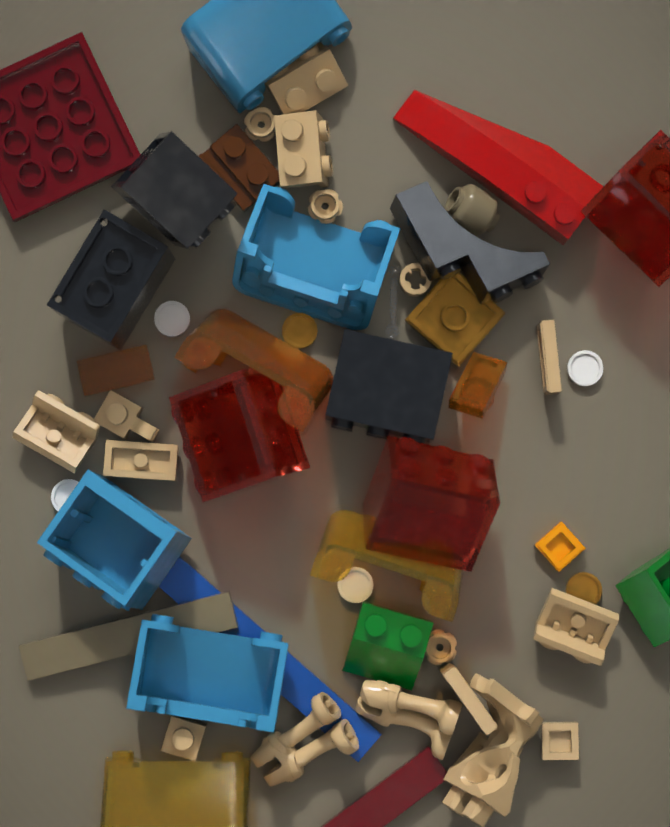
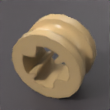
M420 263L407 265L402 270L399 278V285L402 291L412 297H419L425 294L432 282H429ZM412 271H419L420 278L425 279V285L419 284V289H412L411 282L405 281L407 274L412 276Z

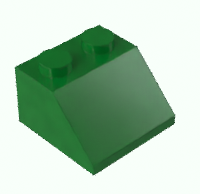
M670 548L632 571L615 585L623 601L630 608L643 633L648 637L653 647L670 640Z
M362 601L342 671L376 681H385L388 684H396L412 691L425 655L433 622Z

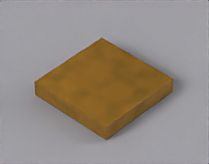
M459 272L449 279L442 280L441 278L409 314L405 322L437 350L453 353L451 362L459 367L506 312L492 300L480 304L467 279Z

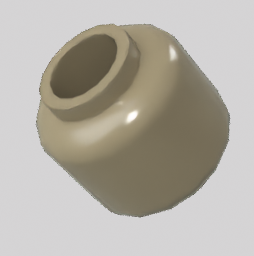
M467 184L462 188L456 187L449 195L444 207L459 225L476 237L482 235L485 231L491 232L500 218V214L497 213V199L474 184Z

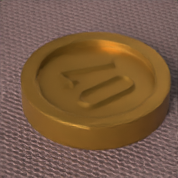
M305 313L290 315L282 325L283 338L293 348H306L317 337L318 329L316 322Z
M580 572L570 577L566 584L565 592L596 605L602 596V585L593 574Z

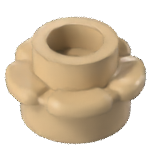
M258 107L248 112L245 116V132L250 139L254 141L259 139L261 142H267L274 137L275 122L274 115L270 109ZM264 122L265 126L259 128L258 123Z
M317 190L309 198L308 212L312 219H318L322 224H329L335 221L336 216L341 215L343 203L338 199L339 195L334 190ZM327 203L329 205L328 209L326 210L322 208V204Z
M441 629L431 631L425 651L427 660L434 665L451 662L457 653L455 650L457 646L455 637L449 632L444 633ZM438 644L443 645V649L441 651H438L436 649V646Z

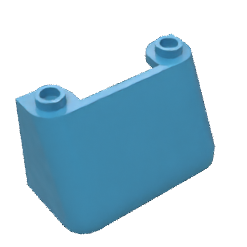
M211 0L187 18L181 27V33L189 51L239 114L245 109L252 110L257 107L264 99L265 83L320 41L324 46L330 44L337 46L346 40L350 34L349 31L352 30L350 20L336 0Z
M263 183L237 250L232 284L235 289L247 296L299 313H305L311 317L348 329H366L370 323L400 228L382 220L366 223L361 233L332 223L322 224L318 219L314 220L311 216L295 212V200L286 189Z
M152 614L151 621L142 619L126 709L157 712L159 714L275 732L289 643L282 642L283 635L261 632L260 639L173 625L174 617Z

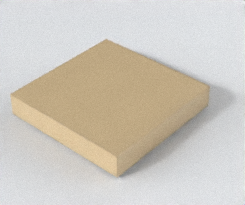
M446 663L438 669L487 736L496 730L498 725L458 669L452 663Z

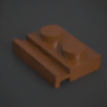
M238 124L234 125L215 141L209 149L199 155L212 170L238 193L233 200L244 213L257 201L263 183L273 187L280 183L277 169Z

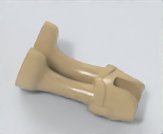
M365 680L355 711L381 726L388 727L390 724L402 725L426 733L431 738L432 755L443 760L463 703L452 699L443 701L402 692V687L396 684H388L381 680Z
M320 692L311 699L312 711L304 720L284 733L275 731L264 737L261 746L250 757L257 768L267 762H271L275 757L279 760L280 764H276L263 776L270 787L283 782H293L304 774V766L326 751L338 748L343 754L350 755L359 750L358 738L347 719L341 720L325 734L302 748H295L296 744L318 728L329 725L340 718L341 709L328 694Z

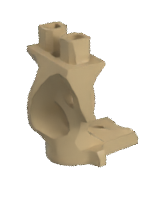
M475 673L471 680L470 688L487 701V706L493 720L498 726H496L497 729L490 734L489 738L484 733L479 732L464 753L450 766L443 780L452 787L442 803L462 817L465 816L475 824L484 827L493 812L504 817L510 813L519 773V756L523 746L537 733L544 720L536 709L523 703L492 678L488 680Z

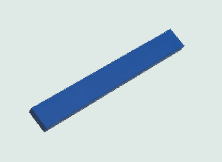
M180 556L159 585V588L178 604L221 593ZM233 603L239 626L238 628L218 633L260 639L261 632L266 631ZM288 651L281 695L307 717L312 711L311 699L320 692L328 694L341 709V716L331 724L320 727V729L326 733L335 724L343 719H347L352 725L359 741V750L350 754V756L359 762L380 738L382 733Z

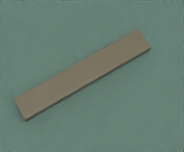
M230 591L20 644L19 650L27 680L135 654L142 619L151 621L152 614L174 617L173 625L199 630L222 632L238 628L239 625Z

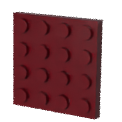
M82 32L0 70V194L14 222H18L126 171L141 155Z

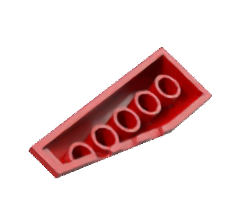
M417 90L411 93L393 117V120L561 245L568 241L606 190L603 185L550 146Z

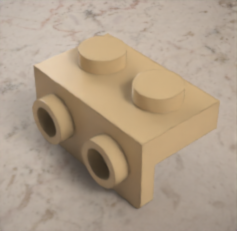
M321 42L265 83L282 114L305 112L349 86L331 50Z
M316 110L274 115L280 187L284 189L310 185L328 187V177L333 176L332 159L330 155L326 156L325 142L330 141L328 121L323 120Z
M37 391L33 397L31 407L13 431L12 438L75 474L97 441L100 425L87 413L76 412L67 407L57 396L53 394L46 395L41 391Z
M551 588L535 624L534 640L547 649L561 650L571 654L582 663H593L601 666L605 657V649L619 622V614Z

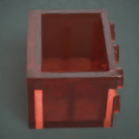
M662 130L654 135L581 210L658 287L670 278V138Z
M277 364L241 369L169 397L172 406V417L176 424H178L183 439V451L190 461L195 476V488L201 495L203 502L237 494L310 468Z
M388 435L363 502L365 549L472 572L500 505L493 459H489L481 454H467L454 451L442 445L432 446L416 442L411 438H397Z

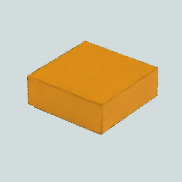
M562 521L534 544L557 572H560L586 549Z

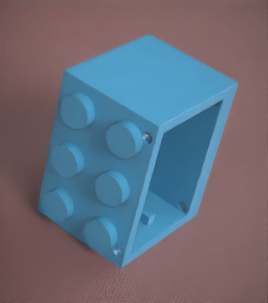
M88 469L37 543L46 549L43 555L48 560L60 567L63 565L70 570L73 568L75 572L72 576L89 588L93 586L98 590L102 589L104 593L101 597L118 609L122 607L129 611L130 608L143 610L192 538L106 477Z

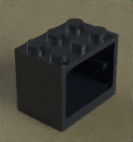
M172 131L159 134L111 186L172 244L186 249L190 246L197 248L209 236L211 231L207 227L214 219L219 218L222 220L231 212L236 205L232 200L238 194Z
M104 209L48 301L47 306L63 318L121 351L175 261V258L168 246ZM103 220L107 224L106 226L101 225ZM61 296V302L57 303L55 301L56 297Z
M344 329L325 420L332 421L331 427L352 432L353 426L367 429V436L387 440L389 434L402 437L401 443L422 448L425 442L430 443L435 437L453 353Z

